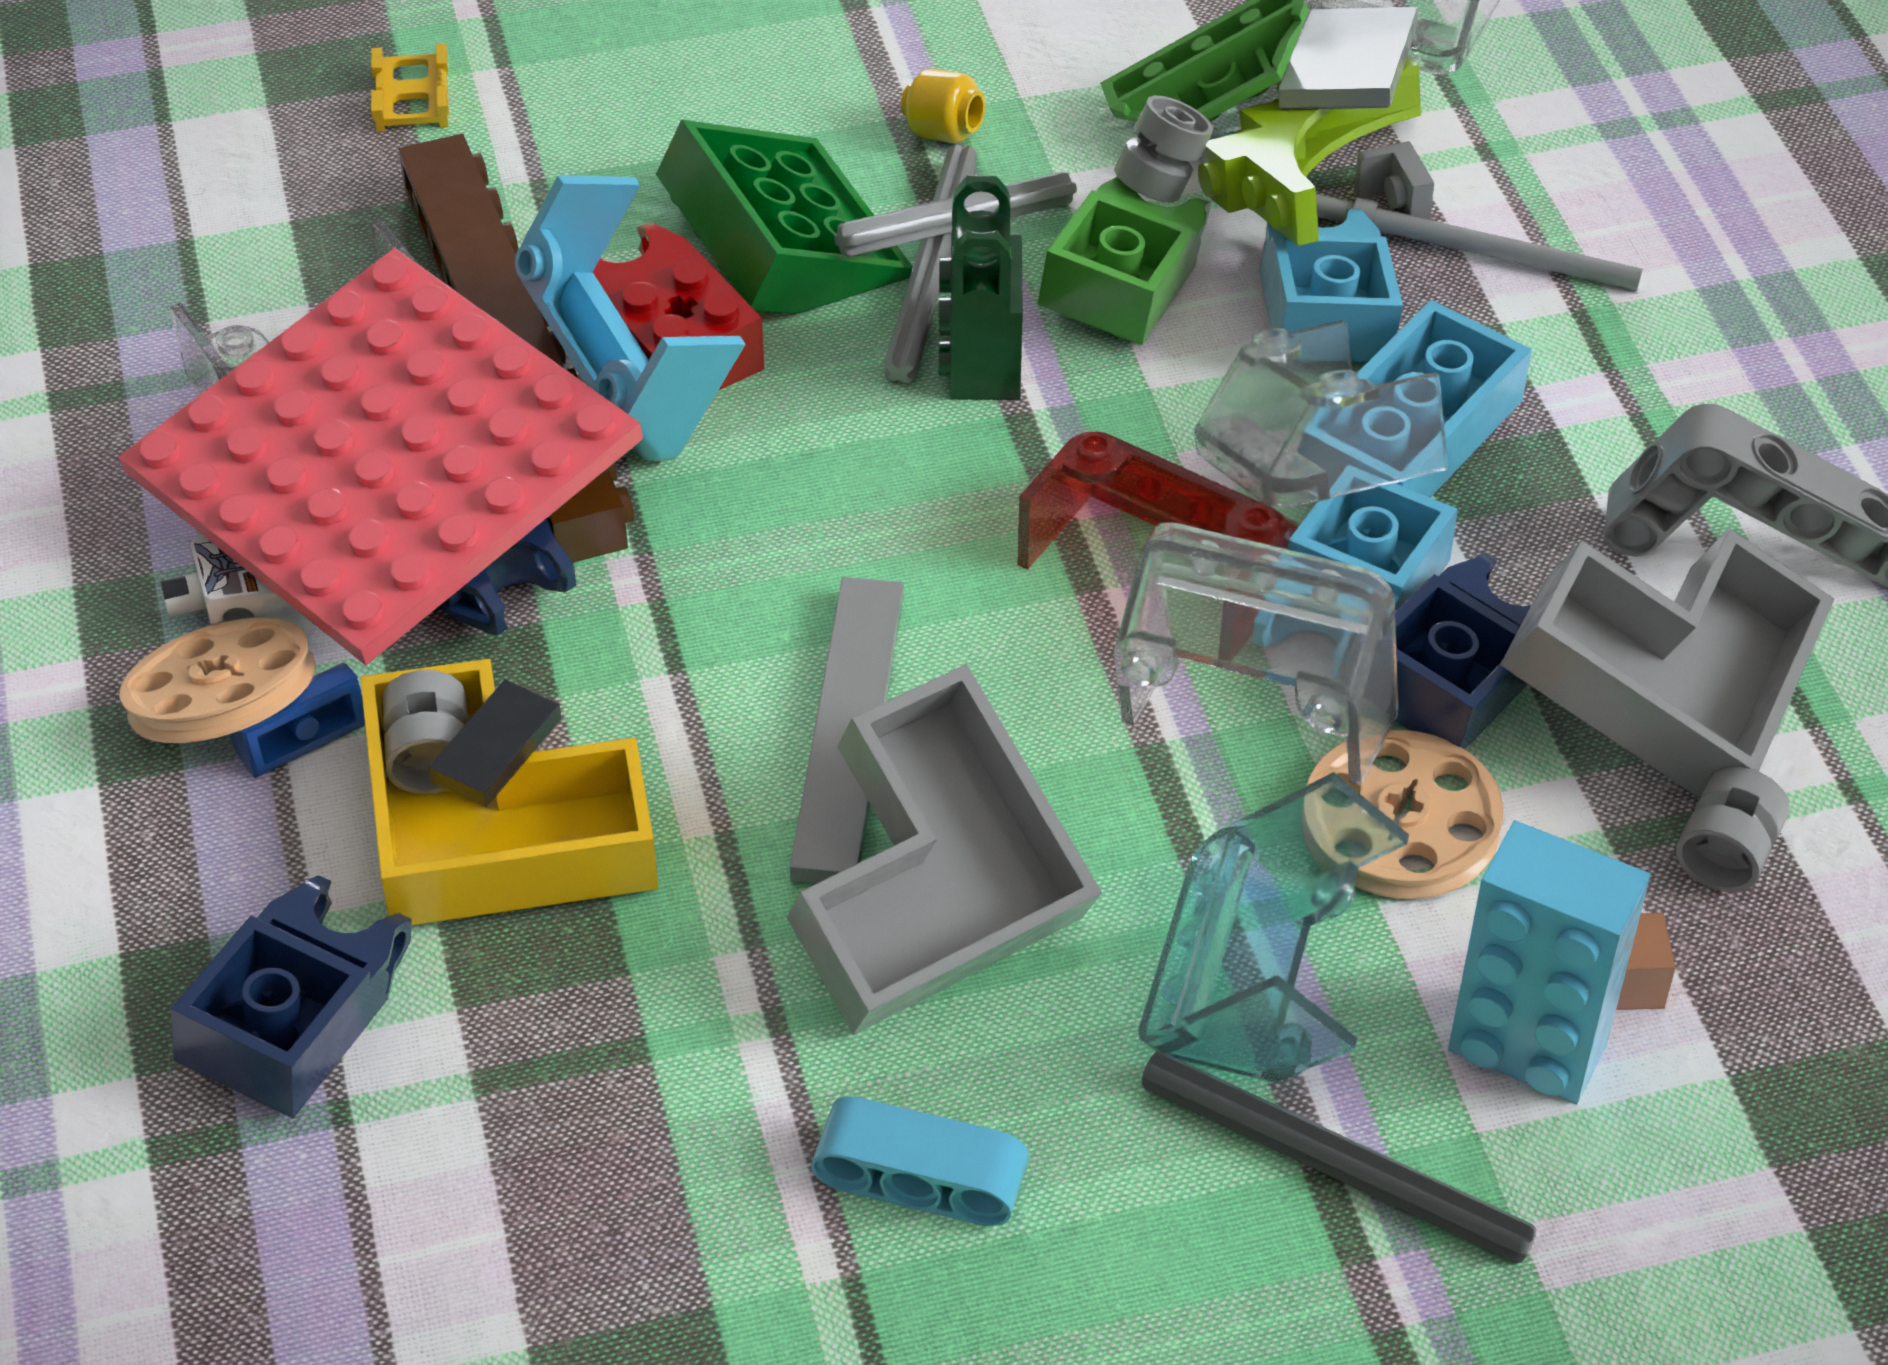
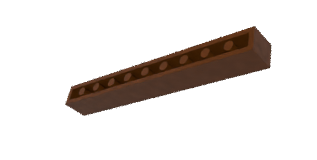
M463 133L398 148L404 190L441 281L564 368L563 365L566 364L565 350L553 331H548L547 327L550 326L516 272L515 257L518 251V243L515 231L510 221L501 222L503 220V209L496 187H486L489 184L488 174L481 153H471ZM574 368L566 369L578 378ZM614 463L546 518L554 538L562 546L573 563L628 549L626 523L634 521V510L627 488L625 486L616 488L614 481L617 480Z

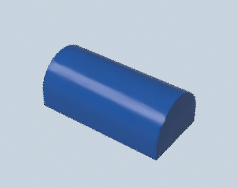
M340 663L313 676V679L303 693L281 711L253 726L229 734L238 756L252 776L257 778L365 726L363 698L358 677L346 663Z

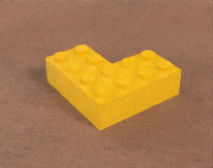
M491 658L360 676L380 873L388 916L400 913L411 918L412 925L659 889L654 838L636 737L533 752L487 808L451 791L437 794H415L401 790L391 783L385 772V733L383 731L382 718L383 691L392 680L405 673L417 670H436L450 674L462 683L466 691L469 721L495 691Z

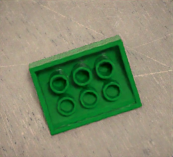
M681 119L656 172V176L669 193L672 202L679 207L692 226L694 234L701 239L717 262V267L727 276L736 291L756 312L768 314L772 311L797 314L910 278L913 266L898 246L847 257L842 255L839 246L835 245L834 236L837 234L839 224L875 215L817 138Z

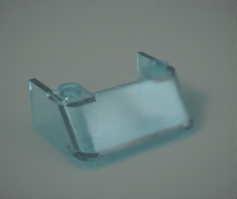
M1332 772L1209 836L1194 853L1188 865L1140 1021L1139 1038L1156 1052L1162 1051L1183 1062L1268 1082H1279L1286 1078H1293L1307 1069L1354 1050L1357 1037L1294 988L1310 926L1327 918H1335L1341 915L1354 899V884L1359 867L1407 845L1409 834L1337 774Z

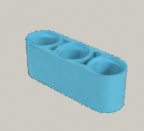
M849 1096L839 1098L833 1102L811 1163V1169L821 1182L843 1192L978 1225L999 1226L1008 1222L1011 1217L1030 1155L1028 1148L1020 1140L999 1130Z

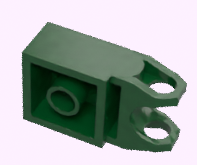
M966 176L955 188L952 196L951 257H940L939 293H951V297H939V336H951V341L939 340V376H950V400H1020L1023 323L1022 234H1010V194L1002 181L997 176ZM982 191L994 195L998 199L999 205L993 213L984 210L968 212L964 206V201L969 195Z

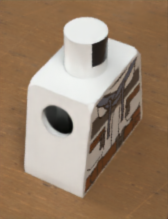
M203 535L195 537L190 543L197 573L160 581L169 618L206 609L210 625L243 618L267 617L292 622L298 625L304 632L317 630L316 625Z

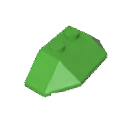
M1249 0L1100 82L1112 114L1116 118L1137 122L1148 97L1157 95L1183 102L1212 122L1224 111L1248 98L1263 94L1270 86L1283 79L1309 12L1305 0Z

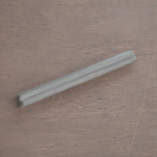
M955 144L948 149L932 202L951 198L955 188L966 176H974L977 165L975 161L977 153L971 146L963 148ZM951 233L920 241L884 362L886 367L884 374L891 382L899 380L907 384L916 376L939 297L940 257H950Z

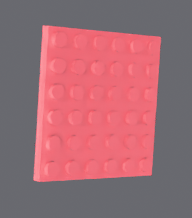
M393 248L118 456L124 473L367 666L642 441L643 434L641 424L636 419L402 252Z

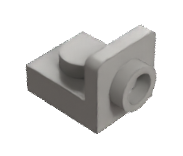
M1410 141L1364 150L1358 153L1354 192L1358 198L1370 199L1386 196L1388 205L1392 210L1397 209L1399 213L1430 220L1434 181Z

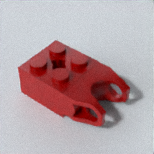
M646 223L636 227L641 238L638 249L642 256L628 262H610L600 258L593 270V274L648 360L662 337L740 336L746 345L719 390L765 369L762 317L686 238L656 223Z

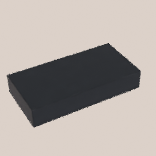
M504 679L430 764L428 768L431 782L487 808L562 719L560 704Z

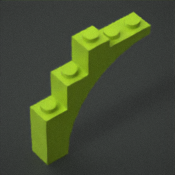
M1407 57L1391 106L1388 108L1283 110V108H1279V98H1275L1271 102L1240 109L1241 130L1236 134L1209 140L1202 153L1203 163L1198 166V180L1202 192L1228 213L1247 208L1253 210L1275 230H1278L1297 246L1319 241L1316 187L1306 177L1329 154L1349 142L1385 126L1421 116L1419 64ZM1281 81L1277 83V92L1281 84Z

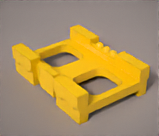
M436 44V54L383 57L382 47L371 48V70L376 82V90H371L372 120H375L376 132H385V126L439 123L440 128L449 127L447 44ZM416 65L428 67V75L423 79H394V70L397 67ZM426 99L429 101V108L426 112L413 114L394 113V104L399 100Z

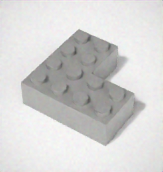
M1730 528L1690 568L1675 601H1672L1581 540L1544 580L1500 665L1700 798L1713 772L1724 767L1734 766L1760 770L1835 598Z
M965 664L851 718L837 747L894 846L801 891L787 919L852 1034L855 1035L1082 919L1102 894V891L968 665Z

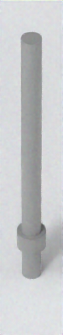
M1316 194L1317 217L1343 223L1346 217V209H1362L1380 232L1635 291L1638 290L1642 268L1380 209L1379 202L1358 197L1354 203Z

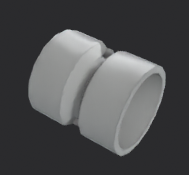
M1157 95L1148 97L1134 127L1137 136L1128 138L1115 165L1114 171L1116 176L1126 186L1150 199L1168 203L1179 201L1193 172L1190 162L1200 159L1214 128L1211 122L1203 114L1178 100Z
M417 670L402 674L392 680L382 694L385 772L391 783L407 792L437 794L449 791L431 782L428 767L468 722L466 691L460 681L452 675L440 671Z
M1734 766L1724 767L1713 772L1695 806V811L1689 818L1676 844V857L1683 870L1697 882L1708 888L1723 892H1742L1753 887L1771 853V847L1777 840L1789 815V800L1784 790L1772 778L1754 769Z

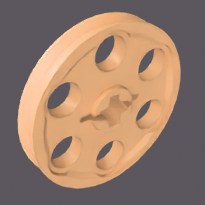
M267 617L230 620L184 634L151 652L127 674L121 684L119 696L124 709L128 712V722L132 730L141 737L163 743L204 741L243 730L284 709L308 687L315 674L316 663L313 654L308 649L306 634L298 625L283 619Z
M1383 730L1366 733L1351 738L1329 751L1315 766L1306 787L1303 823L1307 840L1315 855L1328 870L1358 889L1396 899L1435 897L1457 890L1471 882L1485 870L1496 853L1503 821V802L1498 785L1491 773L1476 757L1462 747H1458L1443 738L1410 730ZM1381 756H1393L1402 760L1406 767L1400 771L1386 772L1378 769L1372 761ZM1452 774L1464 779L1469 786L1460 791H1449L1438 786L1434 780L1439 776ZM1340 785L1352 789L1358 796L1350 802L1342 803L1327 798L1323 792L1331 786ZM1410 792H1413L1411 810L1406 814L1405 818L1401 817L1396 834L1393 835L1395 815L1400 812V809L1405 808ZM1457 824H1469L1478 828L1483 833V837L1475 841H1462L1455 838L1449 832V828ZM1346 835H1355L1367 840L1371 847L1361 853H1351L1340 848L1336 841ZM1408 855H1421L1428 858L1435 867L1427 872L1416 873L1406 870L1399 860Z

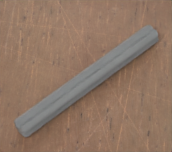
M1063 171L1005 185L1010 194V218L1070 204L1073 201V194L1077 192L1076 183L1072 182L1069 174ZM982 191L969 195L964 201V206L968 212L984 210L993 213L999 205L998 199L994 195ZM952 197L841 223L838 225L837 234L834 236L835 245L839 246L842 255L851 257L951 233Z

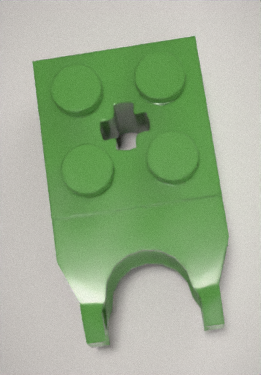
M1118 177L1101 184L1097 191L1092 190L1047 250L1037 305L1060 313L1066 318L1075 319L1109 332L1118 338L1143 345L1196 266L1197 255L1201 245V235L1207 225L1211 202L1201 198H1193L1176 207H1161L1145 201Z

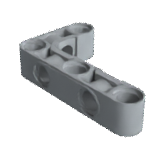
M1700 404L1685 411L1653 444L1649 445L1612 483L1608 490L1604 540L1607 546L1615 553L1638 557L1652 552L1685 520L1695 514L1708 500L1715 497L1827 557L1888 587V494L1725 407L1716 404Z

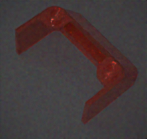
M1090 431L1072 437L1019 496L1017 565L1028 570L1090 497H1093L1245 566L1225 591L1219 660L1231 664L1254 635L1256 618L1270 592L1273 568L1288 550L1289 539L1300 526V523L1269 505L1110 434Z

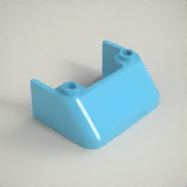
M558 175L516 253V272L585 384L640 422L643 440L633 447L638 455L647 461L675 459L682 452L746 344L740 336L662 337L648 360L593 274V270L637 193L640 183L636 177Z

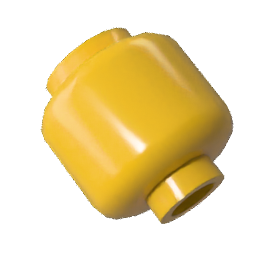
M936 68L922 70L914 78L912 84H908L905 87L901 96L902 114L906 116L907 124L912 133L922 139L958 144L965 141L971 133L977 132L984 119L985 97L982 91L978 89L975 80L964 73Z

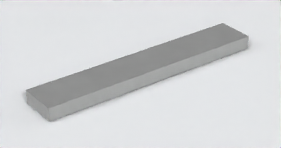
M842 577L790 862V882L817 884L861 861L870 803L837 746L852 717L887 701L904 598V582Z

